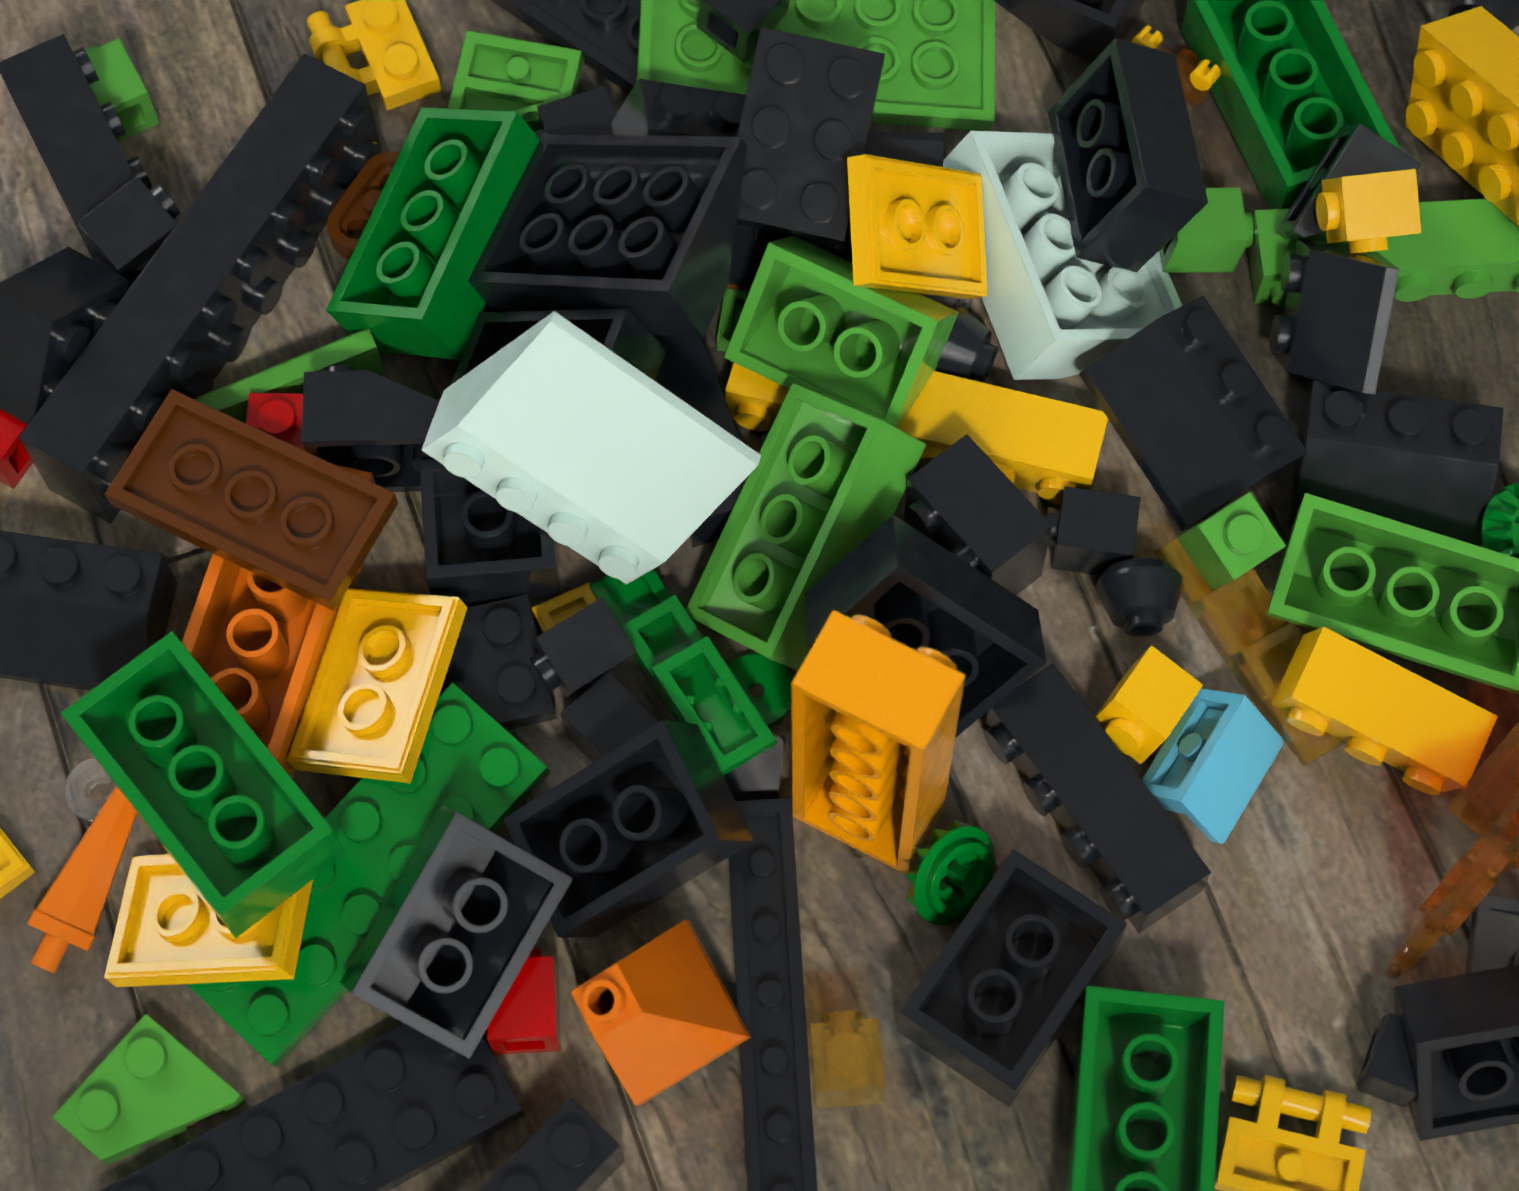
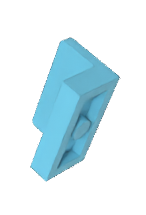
M1201 688L1163 744L1142 781L1164 810L1185 814L1209 841L1223 844L1282 748L1283 738L1245 695Z

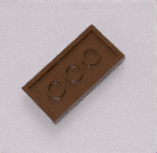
M173 389L170 390L105 492L110 505L332 611H335L398 505L394 492Z

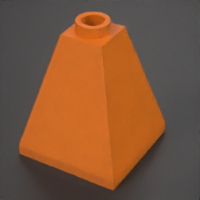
M684 919L571 991L596 1043L635 1106H641L751 1038L690 920Z

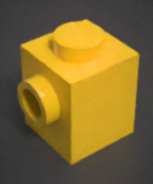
M1416 169L1322 180L1323 193H1319L1317 196L1316 216L1320 229L1326 231L1327 243L1348 241L1350 254L1388 250L1387 237L1421 233Z
M1151 645L1124 674L1094 718L1122 754L1129 755L1139 764H1142L1169 737L1203 687V684Z

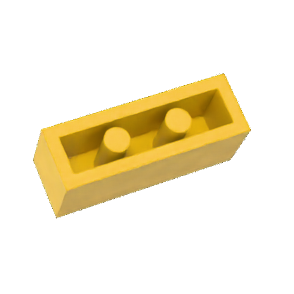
M1321 627L1302 635L1271 703L1288 712L1289 715L1286 720L1299 730L1315 736H1323L1327 732L1346 742L1344 750L1352 757L1375 766H1381L1385 762L1404 772L1402 780L1407 785L1438 796L1440 792L1468 786L1498 718L1495 714L1326 627Z

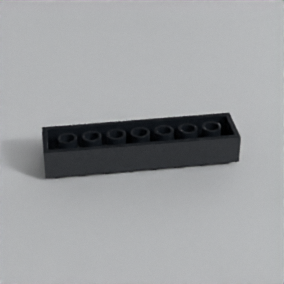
M305 53L301 56L19 436V440L52 492L110 524L113 522L121 509L110 505L105 492L170 390L173 389L194 400L213 390L214 380L226 363L234 362L243 352L248 341V333L260 316L269 314L275 308L282 293V286L293 270L303 267L310 259L317 237L327 225L328 216L345 194L347 188L373 156L381 153L382 146L365 84Z

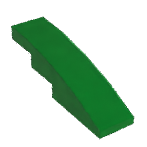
M654 569L628 584L623 583L619 579L606 576L589 586L597 600L603 597L637 652L632 658L678 722L698 725L722 776L777 744L776 738L710 638L702 636L677 596L673 595L671 597Z

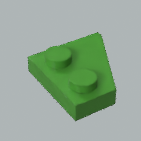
M467 30L448 109L516 111L529 126L538 124L537 106L576 95L584 63L582 51Z
M145 1014L52 1118L104 1164L109 1165L138 1152L140 1147L153 1140L164 1141L188 1130L187 1125L224 1110L226 1113L239 1108L245 1099L149 1015Z

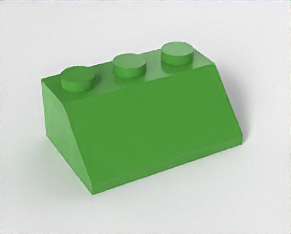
M789 236L768 243L724 358L787 388H790L792 383L883 420L898 429L935 371L959 312L918 293L854 286L853 265L851 262L800 238Z

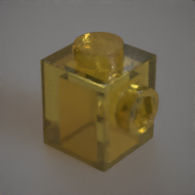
M837 1011L824 1015L823 1023L810 1024L815 1108L883 1104L885 1078L879 1018L864 1019L863 1013L860 1011Z

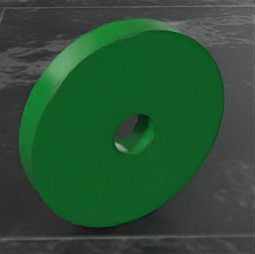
M761 654L745 655L728 665L768 728L778 724L789 714L792 708V682L794 680L785 665ZM754 686H759L763 688L764 693L760 697H753L750 695L749 690Z

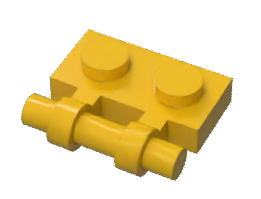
M359 0L345 5L350 25L342 28L333 26L329 14L325 11L315 12L308 17L307 24L312 34L309 38V44L315 58L365 84L368 96L379 92L387 111L442 91L437 72L405 0ZM362 51L368 66L359 70L351 68L346 56Z
M1241 1075L1235 1076L1230 1101L1256 1107L1255 1121L1250 1122L1234 1117H1229L1226 1121L1214 1189L1222 1191H1359L1366 1150L1339 1144L1341 1129L1366 1134L1371 1120L1372 1108L1346 1102V1094L1326 1089L1322 1095L1285 1087V1079L1264 1075L1262 1081ZM1280 1113L1316 1122L1315 1137L1279 1129Z

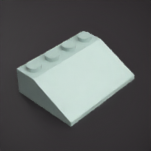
M970 131L943 160L944 168L980 173L982 176L988 293L987 297L981 298L1014 380L1062 379L1077 375L1159 317L1182 306L1169 273L1163 272L1159 251L1137 273L1076 258L1053 133Z
M555 311L443 391L421 449L442 463L452 474L468 480L494 497L504 508L523 516L547 532L553 540L570 547L599 566L605 574L619 579L625 584L663 564L759 465L761 455Z

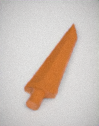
M117 787L113 789L27 922L28 925L45 932L30 963L51 973H56L69 944L89 951L96 937L94 936L137 815Z

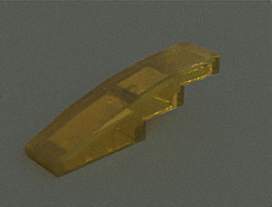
M1177 538L1154 551L1158 559L1172 564L1183 576L1184 586L1181 596L1258 709L1280 734L1283 741L1302 765H1308L1343 744L1344 741L1327 732L1323 736H1315L1299 730L1286 720L1289 715L1288 712L1271 704L1303 634L1298 625L1290 622L1286 623L1283 620L1266 615L1271 597L1254 568L1236 580L1211 591Z

